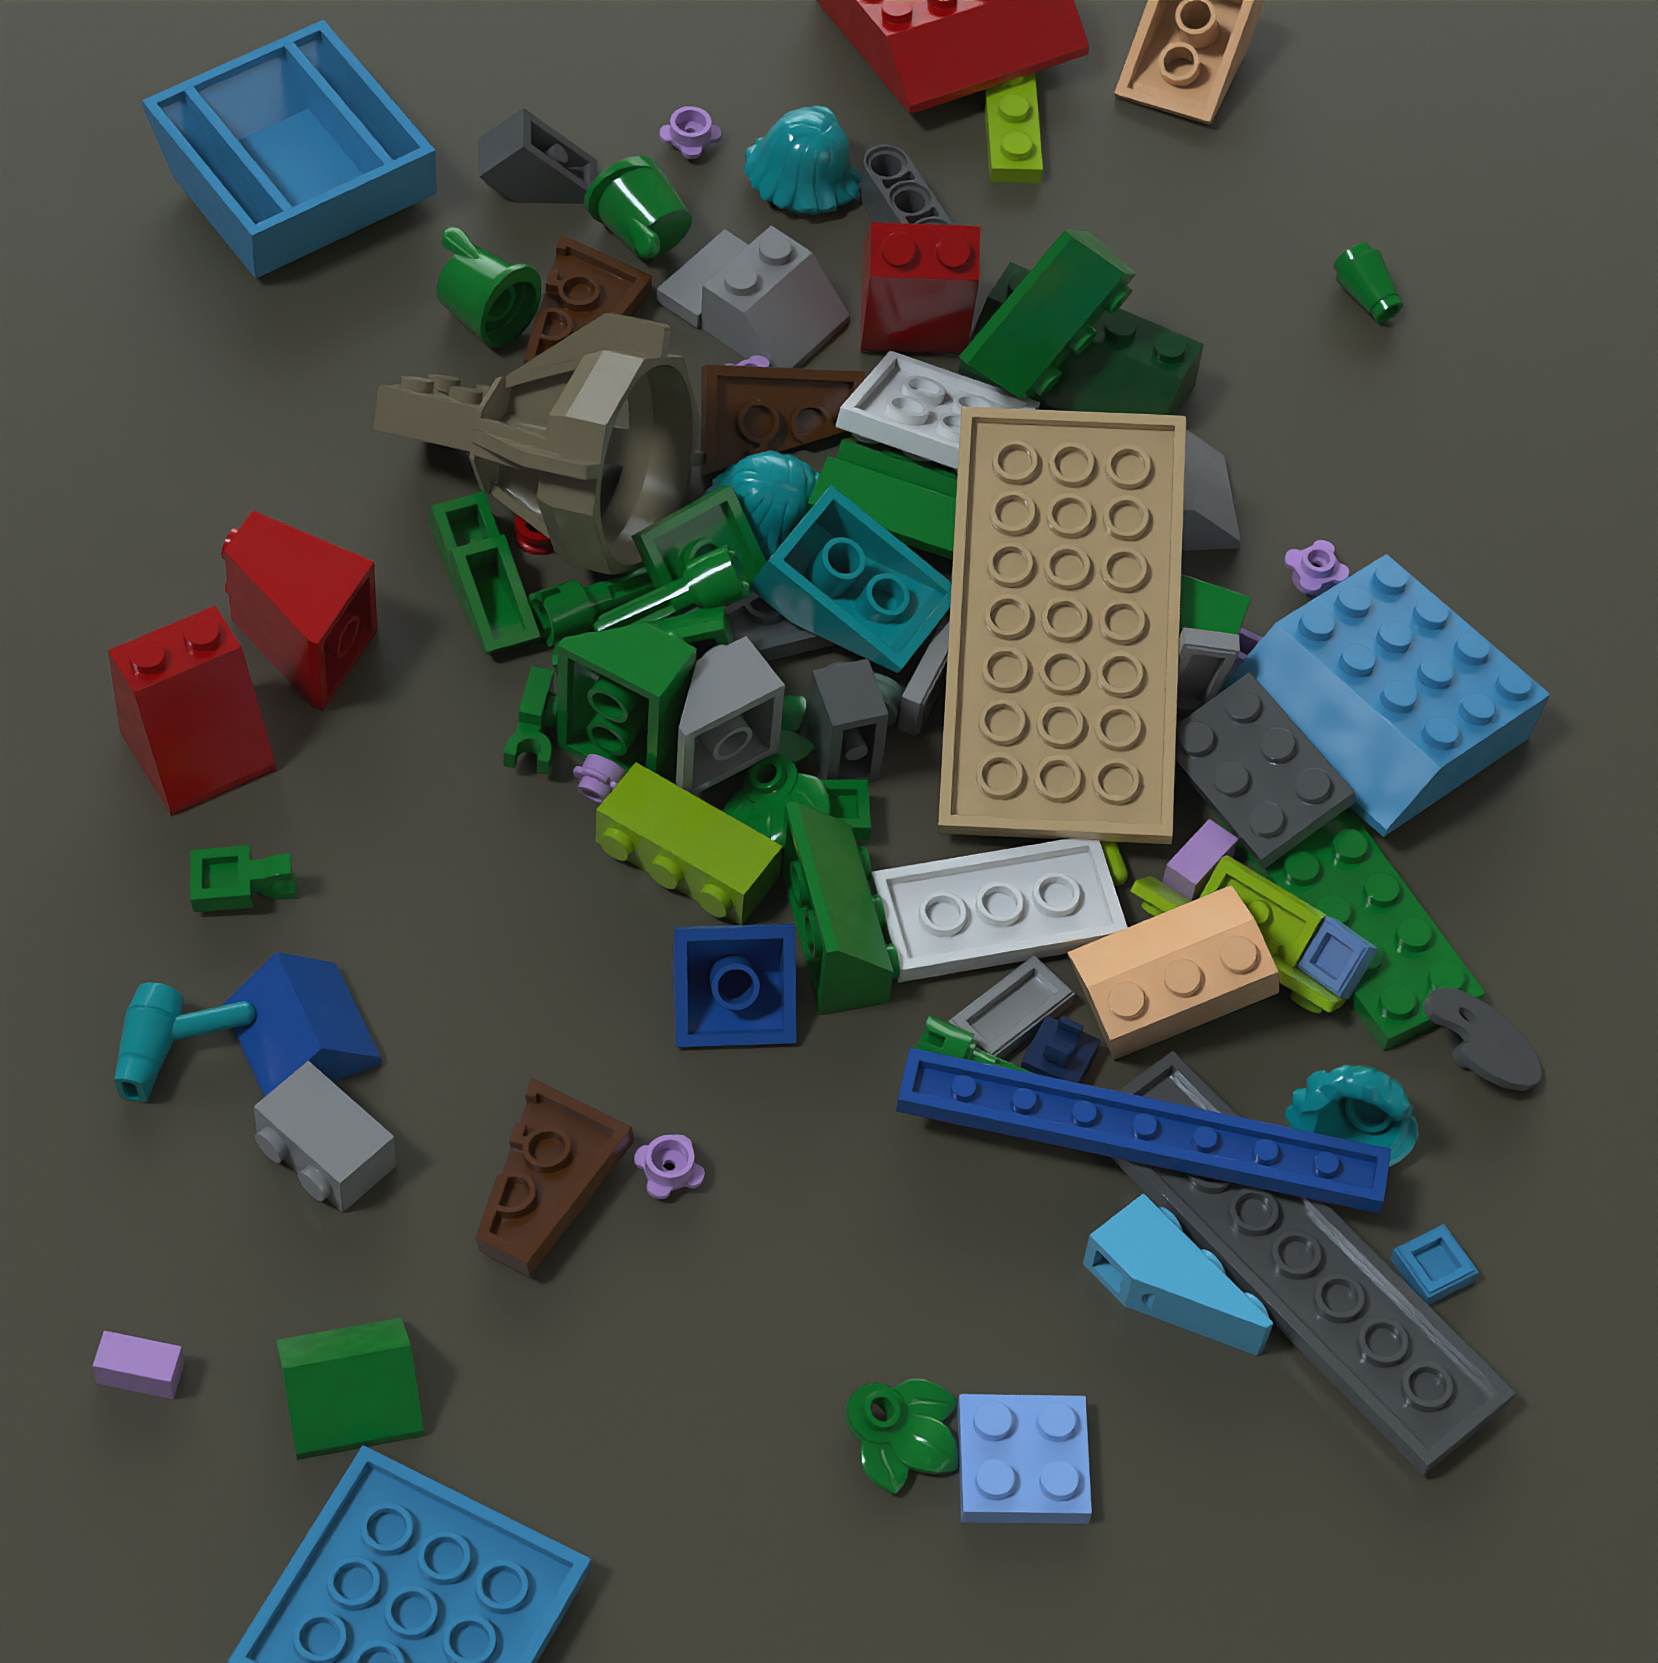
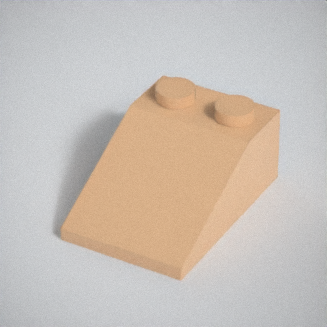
M1148 0L1114 92L1115 97L1211 125L1247 52L1264 5L1263 0Z

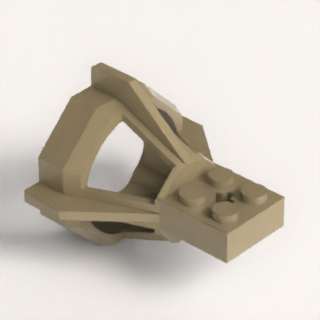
M604 313L507 376L496 378L492 386L476 385V389L460 387L461 379L437 374H429L428 379L401 376L400 384L378 386L372 430L470 451L469 459L482 491L492 495L551 540L554 552L571 566L609 575L632 572L645 567L631 536L685 507L692 467L703 466L705 456L704 451L695 449L700 414L684 357L668 353L671 328L664 323L615 313ZM627 398L629 428L614 426L620 409ZM607 463L623 466L615 493L601 518L600 490L603 465Z

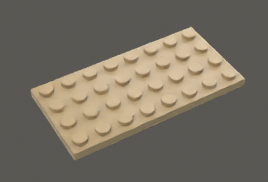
M961 407L938 822L939 834L1046 839L1078 838L1153 844L1172 843L1186 416Z

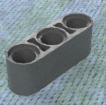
M883 144L874 146L866 152L863 160L859 198L873 222L954 225L909 156L902 149L893 145Z

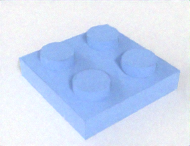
M959 1394L957 1417L961 1522L1089 1524L1092 1508L1086 1396Z

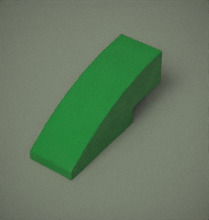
M485 491L431 505L427 520L462 610L485 655L539 641L541 636L505 534H499Z

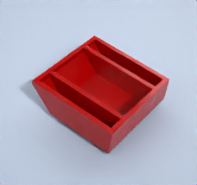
M816 0L909 114L1089 54V44L1074 0Z

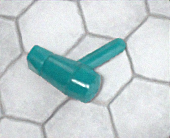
M149 982L140 984L124 1017L114 1077L119 1097L132 1102H147L159 1071L174 1041L248 1025L253 1022L256 1016L254 1006L247 1001H240L183 1014L184 997L179 991L161 983Z

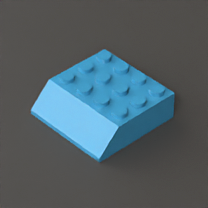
M321 20L142 100L143 110L173 178L255 279L437 194L435 149L325 20Z
M1387 554L1277 621L1224 682L1220 692L1224 691L1250 672L1353 789L1357 802L1351 805L1350 808L1383 837L1528 740L1550 696V693Z

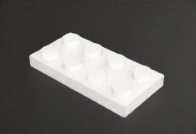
M1069 838L873 871L871 873L870 886L873 895H880L884 906L886 925L883 931L887 944L893 943L898 954L900 965L898 983L1026 961L1033 955L1037 958L1066 954L1069 951L1128 928L1099 840Z

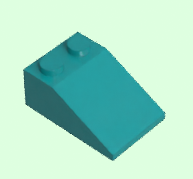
M832 485L827 488L750 583L751 590L791 623L896 673L901 671L950 609L952 583Z

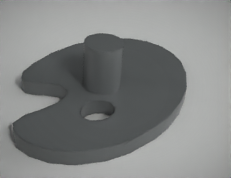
M1438 988L1426 997L1424 1012L1428 1019L1455 1031L1464 1040L1452 1051V1057L1460 1067L1464 1069L1469 1068L1487 1081L1502 1088L1525 1091L1538 1083L1541 1078L1542 1069L1535 1051L1526 1038L1502 1014L1480 999L1452 988Z

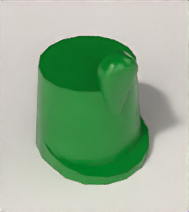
M647 155L627 157L612 164L590 184L584 197V207L591 217L606 225L638 258L643 260L654 259L670 251L686 236L691 227L692 216L655 158Z
M449 227L445 229L442 233L441 244L445 249L455 254L445 264L438 277L436 285L437 299L486 346L499 348L510 344L526 330L538 311L541 300L540 275L529 264L519 263L513 265L486 249L475 246L461 228Z

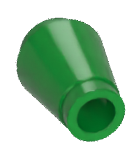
M1363 242L1350 247L1336 259L1333 265L1337 272L1336 281L1374 317L1377 323L1388 321L1401 311L1403 303L1399 298L1380 250L1372 249L1369 243Z

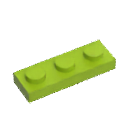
M1035 73L983 90L990 182L1041 183L1043 162Z

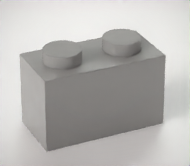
M309 1061L254 1106L257 1132L255 1140L260 1149L276 1163L284 1160L298 1173L300 1183L313 1198L318 1201L327 1199L342 1213L396 1167L395 1137Z

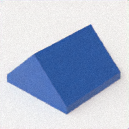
M795 924L674 927L671 975L676 1047L796 1043Z
M276 952L223 1003V1005L247 1001L256 1010L253 1022L232 1029L263 1097H266L307 1061L312 1063L332 1082L382 1064L381 1056L334 962Z

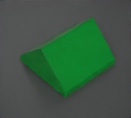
M402 1317L276 1340L297 1460L358 1449L362 1445L369 1447L424 1436L412 1348Z

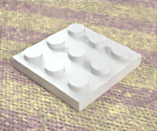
M889 351L840 407L836 427L851 432L854 438L862 442L872 444L883 443L902 450L907 457L913 460L924 462L932 460L954 468V471L958 474L961 407L1039 410L1040 402L1029 398L1019 399L1009 391Z

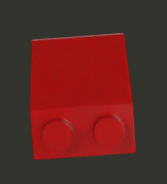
M871 222L862 245L860 351L962 354L969 343L979 286L981 226Z
M252 510L240 528L235 527L228 533L221 551V556L225 560L227 580L225 592L229 596L231 620L313 708L323 711L378 630L374 561Z
M216 605L108 650L120 733L171 816L276 770L275 760L242 646Z

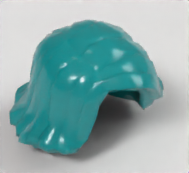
M814 105L813 107H803L789 111L773 125L766 136L758 138L755 145L748 147L745 152L744 174L749 176L748 180L752 188L760 193L761 199L772 201L781 210H788L797 215H821L837 211L838 206L848 204L852 199L857 198L860 192L857 184L861 183V175L858 174L856 168L851 166L849 142L846 132L838 123L835 114L827 107Z
M770 450L747 456L737 464H731L725 470V473L712 479L713 486L706 490L704 496L721 486L732 485L767 562L808 513V501L820 476V472H815L811 466L805 461H800L796 456L782 455L777 451Z
M1343 1065L1333 1069L1331 1072L1326 1070L1314 1072L1307 1078L1306 1088H1297L1293 1092L1292 1104L1286 1108L1285 1113L1291 1128L1390 1148L1389 1167L1400 1162L1412 1151L1419 1136L1418 1124L1413 1114V1106L1409 1103V1097L1404 1092L1403 1086L1396 1079H1392L1390 1075L1368 1066Z

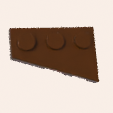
M560 234L556 246V257L552 269L549 270L545 295L541 308L536 315L524 356V364L604 313H615L631 317L652 290V275Z
M714 364L702 366L701 451L705 452L703 466H700V476L727 468L731 464H737L741 459L750 455L770 450L780 452L845 432L846 430L836 427L839 410L865 380V371Z
M531 1078L525 1094L527 1103L520 1123H515L509 1140L511 1149L503 1172L496 1177L476 1235L480 1252L528 1277H531L635 1141L631 1126Z

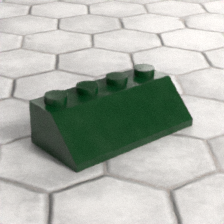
M1013 262L1008 264L987 296L968 345L1031 270ZM1121 308L1113 314L1105 311L1092 326L1097 331L1092 342L1077 356L1071 352L1060 364L1058 369L1063 374L1054 387L1043 397L1036 393L1033 398H1029L1040 402L1039 410L1178 415L1195 387L1204 344ZM963 360L961 361L958 374L1006 390L967 365Z

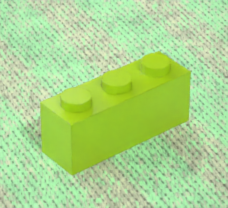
M635 762L596 809L595 842L600 844L607 854L620 861L627 860L645 870L661 886L668 889L676 888L695 899L705 911L715 917H726L738 925H743L780 878L782 845Z

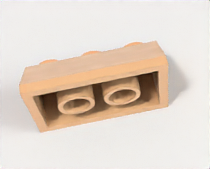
M1232 885L1067 952L1113 1060L1279 993V971L1254 917Z

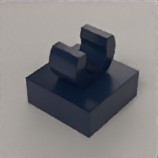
M1046 1015L1021 1062L1020 1068L1042 1076L1082 1083L1098 1053L1101 1040L1083 1032L1084 1025L1064 1016H1061L1058 1021Z

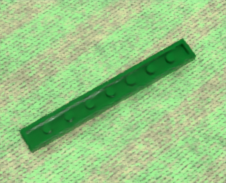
M830 456L827 457L808 501V511L827 488L832 485L903 544L953 560L956 498ZM1181 574L1179 636L1183 627L1239 635L1250 607L1251 597Z

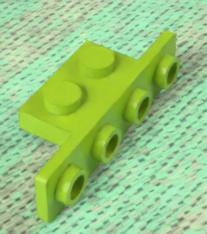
M1228 855L1221 857L1199 898L1232 885L1259 927L1279 971V983L1292 990L1290 998L1303 1008L1318 1014L1322 1010L1332 1012L1342 1007L1346 998L1338 997L1296 966L1327 915ZM1152 876L1136 880L1130 890L1135 895L1144 899L1141 904L1142 908L1153 916L1160 915L1192 901Z

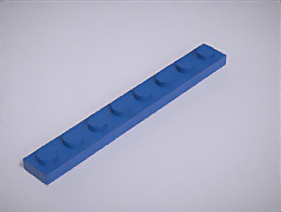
M909 1048L896 1112L1374 1213H1380L1384 1202L1391 1156L1390 1148Z

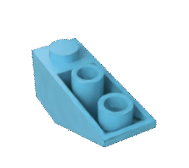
M1144 1193L1089 1235L1082 1264L1124 1307L1256 1356L1264 1351L1273 1322L1269 1319L1268 1312L1261 1301L1251 1293H1243L1226 1276L1225 1270L1217 1257L1208 1250H1200L1183 1233L1177 1218L1168 1209L1157 1207Z

